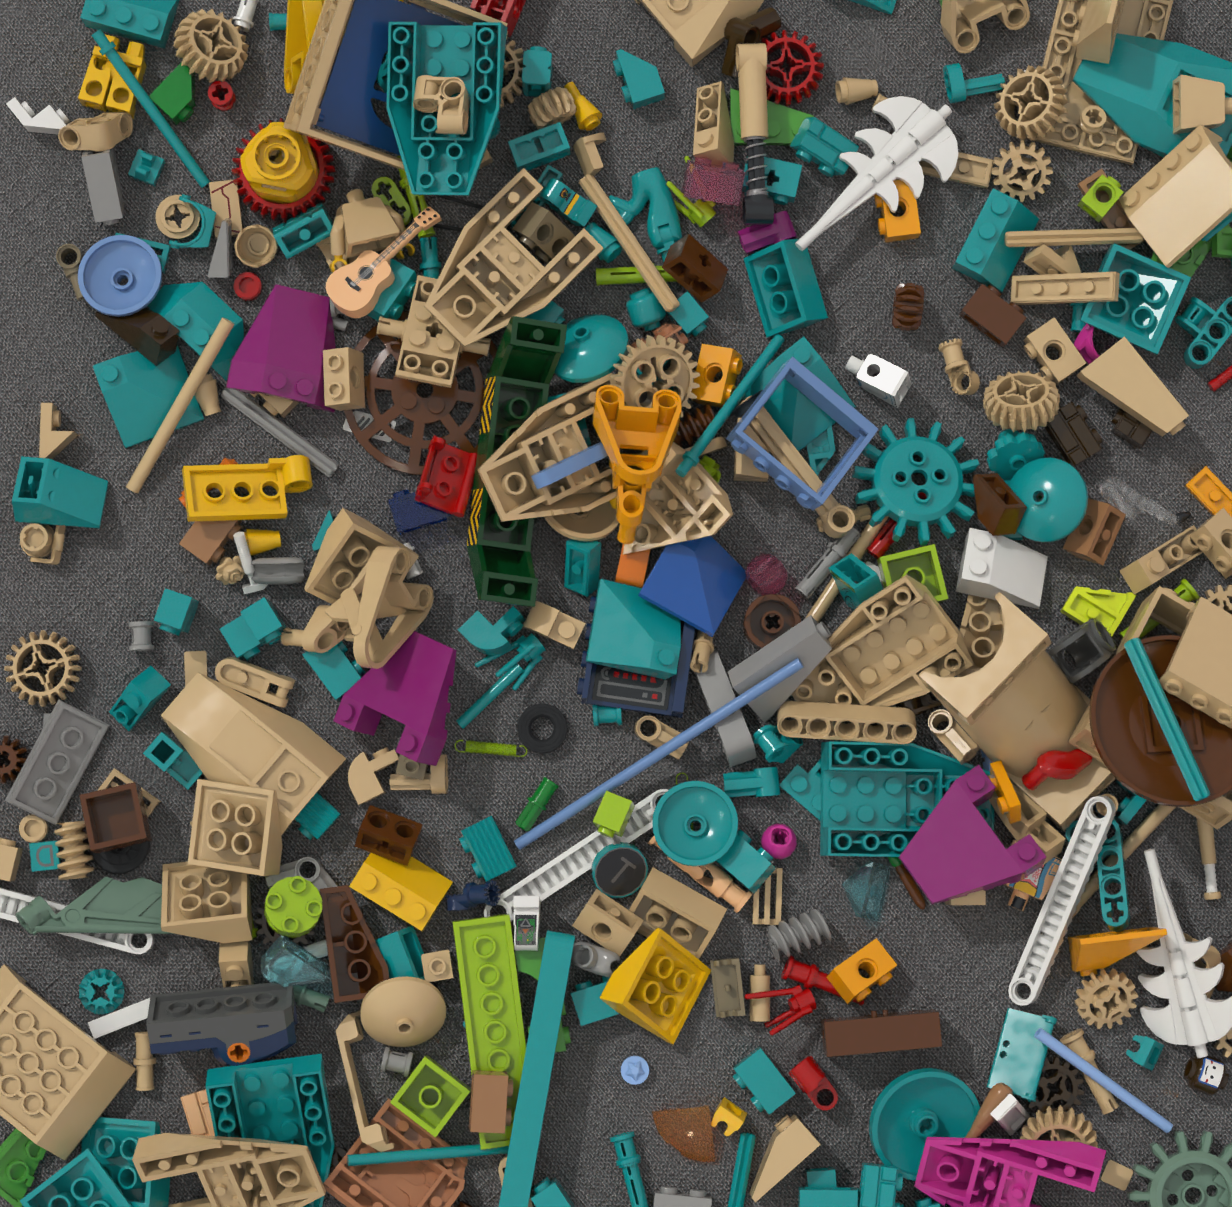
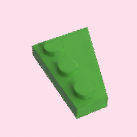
M730 88V123L734 145H747L744 140H741L739 91ZM767 100L769 138L763 141L766 143L763 145L790 146L804 119L814 116L780 104L777 105Z
M17 1128L0 1146V1196L14 1207H22L20 1200L24 1198L28 1187H31L35 1178L33 1175L40 1160H43L47 1150L36 1145Z

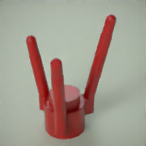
M797 985L788 989L745 994L744 997L748 1000L792 995V998L788 999L790 1010L765 1023V1027L768 1028L783 1021L770 1030L769 1034L773 1036L801 1017L817 1009L814 996L809 988L802 990L801 986Z

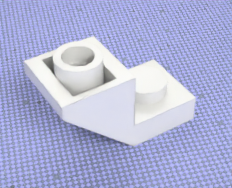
M14 97L6 103L28 132L58 135L59 130L70 122L60 108L55 112L50 105L34 116V111L26 101L20 104Z

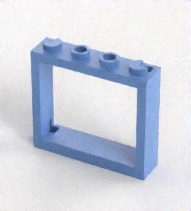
M792 356L782 364L726 439L731 442V446L735 451L749 457L758 470L767 472L773 477L775 483L781 489L789 491L797 497L796 499L800 505L813 511L823 505L873 438L878 428ZM784 379L856 438L817 492L744 433L745 429Z

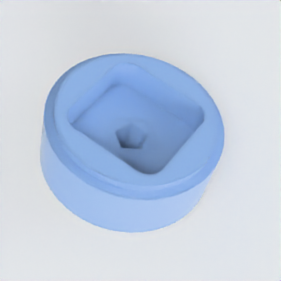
M637 1055L627 1057L621 1065L623 1079L633 1085L644 1082L649 1075L647 1061Z

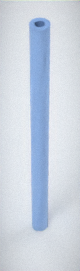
M1042 1028L1035 1032L1034 1037L1118 1099L1165 1133L1171 1131L1173 1127L1171 1122Z

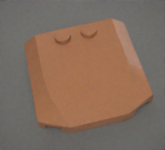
M389 1098L369 1123V1126L377 1123L386 1127L389 1144L394 1143V1148L384 1152L451 1147L439 1136L435 1138L390 1103L391 1100ZM359 1136L323 1183L325 1190L346 1207H451L464 1189V1173L468 1159L466 1157L348 1166L347 1155L380 1152L363 1143Z

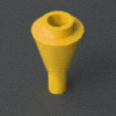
M574 82L567 83L564 88H567L575 100V117L578 128L580 130L586 129L587 131L593 130L601 123L600 120L603 114L580 94Z

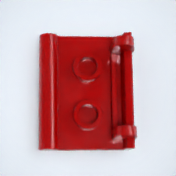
M434 435L428 447L429 451L419 485L415 492V500L457 517H464L474 482L477 453H468L445 444V439Z

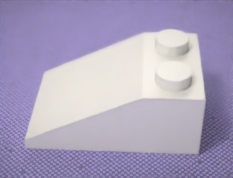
M970 528L964 541L956 592L996 600L995 595L1000 592L1013 604L1039 609L1048 556L1002 535L993 536L988 531Z

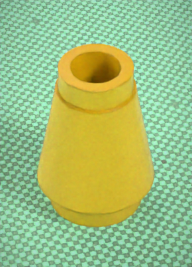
M246 529V532H244L251 556L281 547L279 530Z

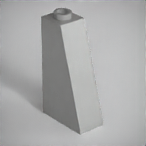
M810 615L728 671L733 689L741 695L793 660L800 659L804 668L748 703L764 722L771 718L832 650L828 638L831 636L829 629L823 622L818 624Z

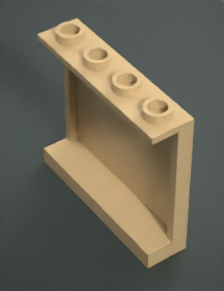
M1200 597L1185 618L1188 621L1166 672L1159 681L1162 688L1169 694L1175 695L1195 709L1204 712L1219 723L1232 729V614Z

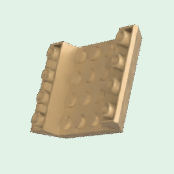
M3 964L0 968V1116L36 1145L63 1160H67L137 1069L115 1051H108L25 984L27 981L9 966Z

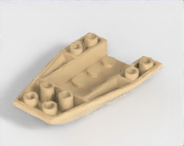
M906 574L861 603L829 637L832 650L791 695L796 701L888 707L930 692L918 677L921 671L940 677H955L971 667L973 661L958 628L928 588ZM816 719V720H814V722H822V721H823V720H821V719Z
M198 672L161 714L163 720L207 780L277 791L281 836L292 825L293 820L325 782L334 775L346 760L342 754L303 722Z

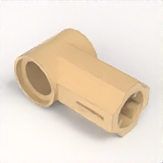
M939 709L930 714L928 718L930 730L935 738L948 749L961 765L969 762L976 756L980 748L948 711ZM949 721L946 729H936L940 722Z
M650 715L639 718L634 726L636 736L656 748L680 734L677 730ZM649 720L654 723L655 732L652 736L647 737L641 733L640 726L643 721ZM689 742L669 755L679 760Z

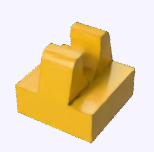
M724 1097L717 1106L711 1126L715 1128L718 1122H726L728 1127L724 1135L730 1136L742 1126L747 1112Z

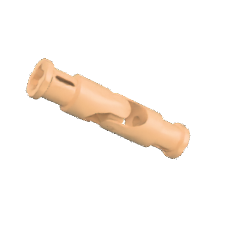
M653 836L648 844L651 846L655 845L660 849L655 836ZM667 856L668 860L684 872H687L715 897H721L733 906L736 913L742 909L752 895L750 891L745 892L733 882V878L714 863L704 866H686L673 861ZM709 870L713 878L704 877V872Z

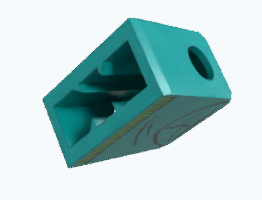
M852 553L829 567V571L845 603L853 611L861 603L883 590L878 574Z

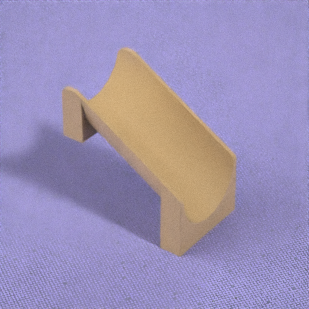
M998 592L995 595V599L1001 605L1005 628L1003 642L994 658L980 670L963 677H940L925 671H921L918 677L993 763L1001 760L1010 781L1047 813V817L1061 830L1065 831L1081 815L1086 802L1092 797L1099 796L1115 780V777L1104 763L1092 757L1091 764L1073 779L1062 780L1048 777L1034 791L1028 789L1023 784L1022 776L1037 765V758L1040 755L1052 750L1069 752L1077 749V747L1068 742L1091 699L1073 683L1071 684L1068 681L1065 673L1046 652V649L1051 644L1049 635L1003 594Z

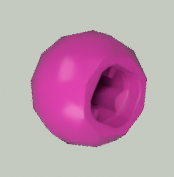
M776 823L769 826L763 832L761 844L763 849L773 859H784L789 857L796 849L797 839L790 827L785 824Z

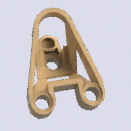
M942 0L940 23L944 36L956 51L969 53L977 47L980 40L976 23L996 15L1007 28L1018 30L1029 21L1030 11L1027 0Z
M378 546L351 586L341 593V598L332 605H319L304 630L285 628L284 632L281 633V642L284 646L303 647L307 652L324 653L345 639L346 641L354 642V657L361 667L379 669L388 662L424 621L433 604V590L427 584L403 582L411 566V555L407 548ZM360 593H362L361 601L357 597ZM397 617L385 638L382 639L375 624L376 619Z

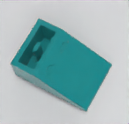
M21 456L12 497L15 522L100 528L109 483L107 480L52 459Z

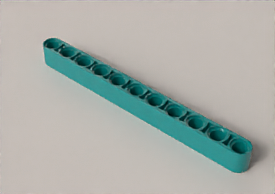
M547 930L499 1207H528L575 940V935L550 930Z

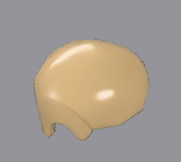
M259 224L250 225L241 230L234 244L236 256L239 260L253 268H259L271 262L278 249L273 232L268 227Z

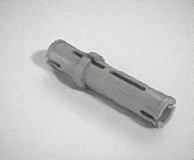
M852 527L845 536L836 538L833 543L830 542L826 546L827 550L794 588L796 592L809 600L814 591L830 574L829 567L846 557V553L861 537L859 531Z

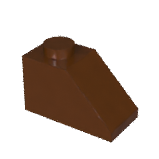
M997 473L975 474L973 483L978 519L993 536L1015 534L1027 506Z

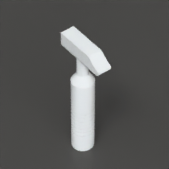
M237 532L233 537L244 573L248 575L250 581L249 584L242 585L243 592L248 594L264 590L268 584H258L251 579L255 568L254 565H251L252 558L244 532Z

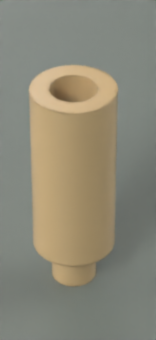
M754 964V975H750V993L770 991V975H766V965ZM770 997L750 999V1021H770Z

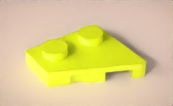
M1076 586L1060 612L1080 625L1092 618L1093 620L1097 619L1107 628L1112 637L1135 599L1136 594L1134 595L1132 592L1126 594L1116 593L1105 589L1092 590L1087 587Z

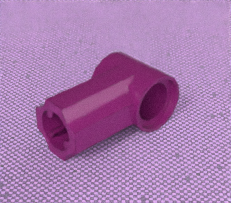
M788 211L775 213L773 224L752 225L737 232L746 255L782 240L797 238Z

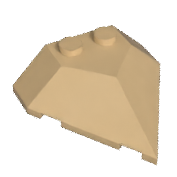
M674 442L664 463L661 476L652 482L650 491H646L642 521L636 526L635 541L631 544H624L623 554L715 535L733 516L728 494L700 463L695 467L692 466L685 477H680L675 472L683 461L682 456L686 450ZM644 450L641 455L647 456L648 451Z

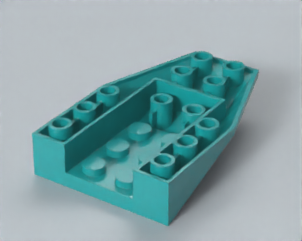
M389 22L386 108L412 195L470 196L500 111L507 27L503 23L473 22V26L420 25L418 22ZM419 76L457 77L464 82L471 101L468 114V129L465 135L436 133L438 112L425 113L413 107L416 80ZM455 93L451 97H456L460 93Z
M1117 33L1110 63L1106 64L1082 59L1072 81L1097 106L1102 108L1106 115L1134 143L1164 158L1191 133L1173 134V80L1180 75H1187L1221 82L1225 85V97H1232V62L1183 43ZM1225 114L1224 124L1217 128L1209 129L1222 138L1223 141L1219 145L1225 156H1227L1232 145L1231 114Z
M821 742L820 856L899 857L954 781L976 766L966 762L961 765L955 758L914 743ZM983 769L985 774L989 776L990 771ZM987 800L978 806L977 810L990 828L994 830V808L991 802Z
M322 1054L207 1069L205 1087L215 1136L262 1139L308 1146L322 1183L326 1181L334 1150V1136ZM324 1196L303 1207H322Z

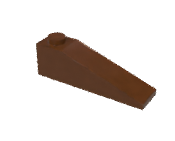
M349 886L320 889L334 1003L364 999L374 986L389 979L388 966Z

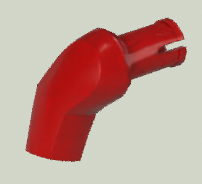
M1078 748L1069 752L1057 750L1045 752L1037 758V765L1022 776V782L1028 789L1034 791L1048 777L1062 780L1073 779L1091 764L1092 756Z

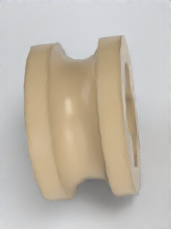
M1092 105L1086 107L1079 119L1081 129L1088 134L1100 132L1106 122V113L1099 106ZM1091 116L1097 118L1094 124L1089 122Z

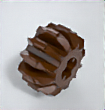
M899 283L896 287L892 310V325L894 328L909 331L917 330L920 327L924 304V289L921 285Z
M4 736L2 743L0 741V757L9 753L8 759L11 761L9 765H5L3 760L0 759L1 784H7L9 777L15 782L18 776L16 771H21V764L25 763L27 759L22 758L21 755L26 754L28 748L18 749L21 740L15 739L11 743L10 736Z

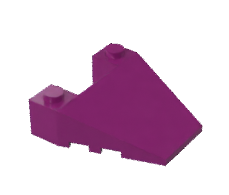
M414 631L383 667L379 669L371 668L343 695L333 721L354 732L374 736L381 716L384 714L405 725L395 752L415 762L436 766L447 740L448 730L444 728L446 713H450L451 703H448L449 686H453L457 650Z
M980 765L954 781L899 856L900 861L931 904L967 896L969 893L981 890H990L1003 884L1019 882L1041 868L1046 860V855L1030 834L1006 849L979 813L977 807L991 799L996 788Z

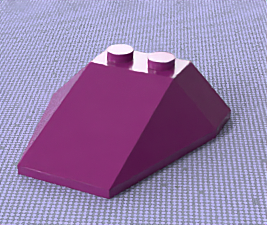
M275 284L231 360L226 388L250 394H267L305 403L310 408L335 413V409L325 406L323 350L336 349L330 297Z

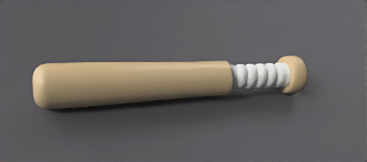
M1196 817L1201 861L1204 864L1207 890L1204 893V899H1221V892L1217 889L1215 863L1217 861L1214 827Z

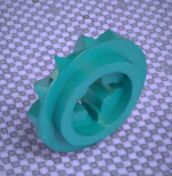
M108 969L91 971L84 976L79 985V999L84 1008L94 1014H108L116 1010L124 998L125 991L121 978L115 972ZM93 983L99 987L110 983L105 991L110 1001L104 997L93 1000L97 992Z

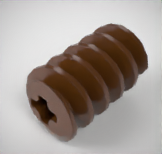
M709 404L704 405V414L699 408H694V417L687 411L683 413V421H679L678 431L673 441L675 444L682 448V442L685 441L689 447H692L693 438L699 439L714 419V414Z

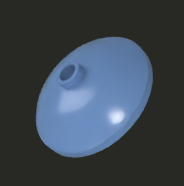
M114 235L98 241L85 253L78 269V285L83 297L95 310L109 316H127L141 311L156 297L162 282V267L155 251L143 240L129 235ZM122 279H128L126 285H120Z

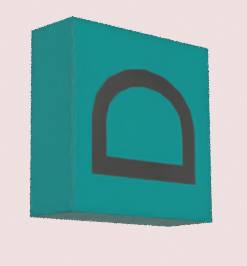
M57 841L29 843L32 872L58 869L57 865L61 863V858L56 857V853L60 852V847L55 845Z

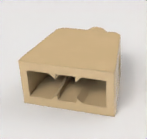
M1180 75L1173 80V134L1192 132L1200 124L1208 129H1214L1224 124L1225 114L1232 115V97H1225L1224 83L1187 75Z

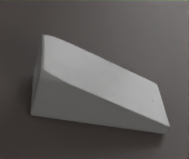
M226 218L221 223L208 272L209 278H228L233 273L232 220L230 218Z

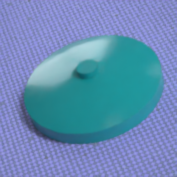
M922 1068L904 1073L883 1089L873 1105L869 1119V1135L872 1147L884 1165L897 1166L899 1168L898 1173L903 1174V1178L916 1181L927 1137L965 1138L980 1109L978 1100L972 1090L960 1078L945 1070Z

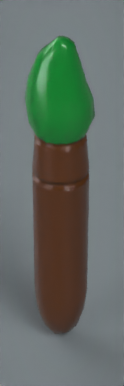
M888 857L890 864L896 869L915 905L919 909L924 910L926 903L913 877L899 857Z

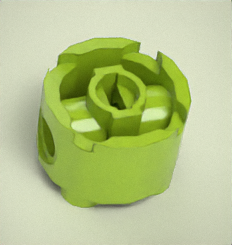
M301 876L284 878L277 881L270 888L265 899L264 916L268 925L277 934L287 937L303 936L317 925L322 912L321 895L310 881Z

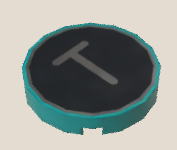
M620 842L621 844L616 845L610 844L597 853L592 862L591 870L594 884L602 893L612 898H623L635 893L642 887L647 878L648 865L646 858L636 846L627 842Z

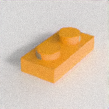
M1001 760L990 763V775L988 778L996 787L994 792L998 796L997 805L1000 813L1006 814L1010 824L1021 821V803Z

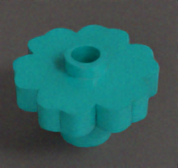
M1007 429L999 434L998 440L994 443L995 448L987 452V463L989 469L997 473L1002 479L1011 480L1015 473L1025 464L1039 458H1044L1045 451L1042 443L1037 441L1034 434L1019 433L1018 430L1013 432L1012 429Z

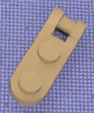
M235 657L224 658L215 668V676L219 683L283 708L287 706L289 689H293L295 683L293 678L279 675ZM271 683L279 686L276 693L269 691Z

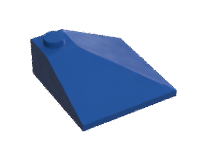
M712 536L666 545L638 596L713 637L746 579L748 572Z

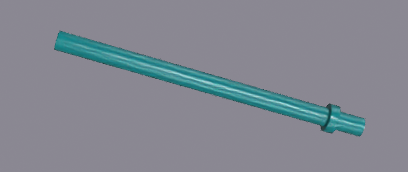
M101 29L96 31L91 36L101 48L99 51L101 55H106L200 187L206 186L210 180L114 49L116 47L114 42L110 43Z
M776 334L691 450L683 454V461L675 470L680 477H685L691 467H695L699 463L700 455L784 343L785 339L781 335Z
M480 1144L352 1154L347 1155V1165L361 1166L508 1154L509 1146L481 1150Z

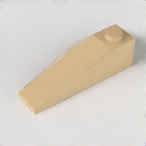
M968 594L959 632L971 656L973 665L958 674L957 677L966 676L983 668L994 658L1001 646L1005 621L1001 605L997 600Z

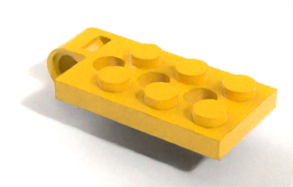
M293 455L287 458H269L268 463L194 465L183 466L182 469L188 522L284 519L288 514L285 493L304 492L313 486L310 460L304 455ZM271 486L277 491V494L275 496H268L263 492L262 488ZM244 487L248 490L249 495L240 497L235 493L234 489ZM216 488L221 492V496L212 498L207 494L206 490Z

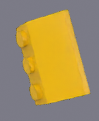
M370 853L349 887L417 929L424 931L453 884V881L414 857H411L408 866Z

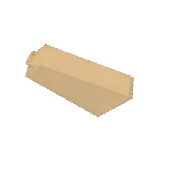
M1125 336L1077 374V377L1082 382L1162 437L1168 432L1173 436L1186 426L1183 420L1189 416L1188 413Z

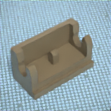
M739 958L710 960L716 1017L746 1016Z

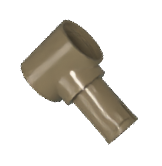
M64 244L57 250L56 260L63 268L66 278L70 279L77 301H81L85 298L78 285V269L84 254L75 245ZM77 253L75 263L65 264L64 260L67 254Z

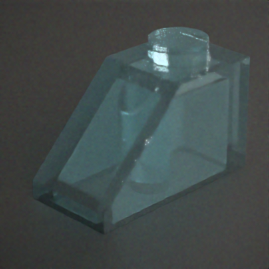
M282 935L278 937L260 958L262 975L272 983L277 982L283 987L324 982L328 978L326 963Z

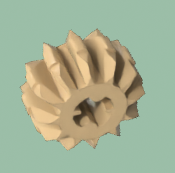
M556 87L534 98L533 102L528 105V112L533 124L539 130L558 122L563 124V122L569 120L576 112V105L567 88Z

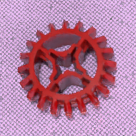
M783 30L781 38H778L777 34L773 32L771 33L772 42L765 37L761 40V43L766 44L767 57L772 52L781 49L780 58L767 64L766 74L777 77L782 82V87L776 86L766 76L767 100L773 95L776 97L775 104L777 105L780 104L781 98H784L786 106H790L791 98L793 97L796 103L800 104L802 102L801 94L809 99L812 95L810 89L817 90L819 85L816 81H820L823 78V74L818 71L824 68V63L816 62L822 57L821 52L812 53L816 48V44L811 43L807 46L808 36L806 35L802 37L801 41L798 40L797 31L793 32L792 38L787 37V31ZM790 49L799 52L807 62L793 58ZM785 57L786 64H790L789 67L792 66L788 79H786V73L783 72V69L780 70L784 64ZM802 72H809L807 78L800 85L792 87L791 83L794 76L802 75Z

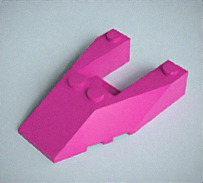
M927 1137L914 1187L943 1206L948 1204L951 1207H1041L1030 1203L1038 1175L1095 1193L1106 1150L1070 1141Z

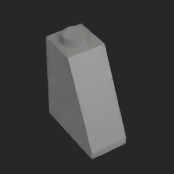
M115 147L99 152L84 150L81 158L95 223L103 222V225L118 223L119 219L123 218L125 209Z

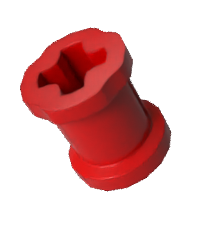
M219 80L209 86L208 97L213 106L220 111L232 109L236 102V95L230 84ZM224 91L225 99L220 101L218 98L219 92Z

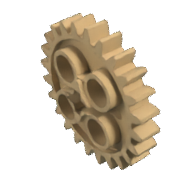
M647 335L646 344L642 340L636 339L637 348L627 345L629 354L626 356L619 353V357L623 362L622 364H613L619 371L618 374L610 375V378L617 381V384L613 386H617L623 391L624 406L651 408L654 394L659 390L669 389L673 386L674 392L681 398V408L683 406L688 409L691 408L687 400L689 398H697L691 391L693 388L700 387L699 384L693 382V379L699 377L700 373L692 370L698 363L694 360H689L693 354L688 350L684 351L685 345L679 342L676 344V340L670 337L666 340L665 337L658 335L655 341L654 337ZM670 359V367L663 371L664 362ZM644 364L645 367L643 373L637 376V368L640 365ZM647 391L646 400L640 403L639 398L641 394Z

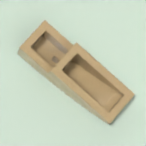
M1012 783L1021 803V821L1010 824L1006 814L1000 813L997 805L998 796L994 792L989 801L1017 841L1030 834L1046 855L1044 864L1061 853L1066 838L1045 821L1047 813Z

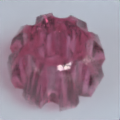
M761 554L753 558L745 572L749 585L762 596L778 593L785 586L788 578L784 565L771 554Z

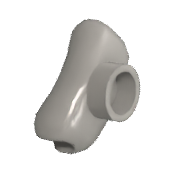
M258 558L251 562V565H254L255 568L251 579L258 584H295L305 579V562L301 558Z
M579 941L573 946L571 963L582 970L597 975L611 977L613 973L610 968L611 963L616 960L621 961L617 953L588 942Z

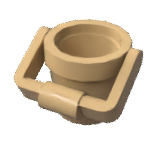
M31 523L25 526L20 533V545L22 550L31 557L30 562L57 565L60 562L61 552L63 551L66 526L56 525L55 531L48 524ZM51 555V559H42Z

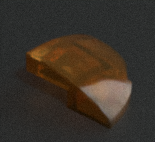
M709 1105L652 1111L656 1128L667 1144L670 1143L681 1152V1155L689 1159L715 1162Z

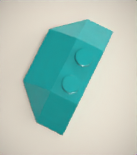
M203 282L164 285L147 307L152 312L160 314L180 330L179 337L199 356L202 354L222 317L235 324L211 365L227 382L231 360L244 339V320Z

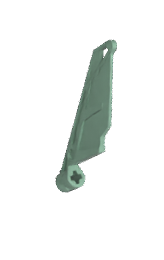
M104 877L57 914L40 896H37L28 906L26 905L15 914L21 926L33 935L38 932L175 934L162 931L161 929L162 884L144 877L127 882Z

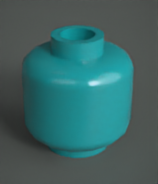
M646 288L630 294V300L627 301L626 308L632 325L638 328L644 327L645 331L660 327L659 321L665 318L666 311L651 289Z

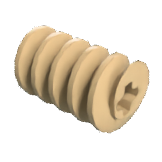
M85 822L57 823L62 825V827L55 830L54 834L62 836L63 839L55 842V845L64 848V850L56 853V857L65 859L64 862L57 865V868L66 871V873L58 876V879L89 878L86 874L94 871V867L85 865L86 862L93 859L92 855L84 854V851L90 849L89 844L83 842V840L88 838L87 832L82 831L86 827Z

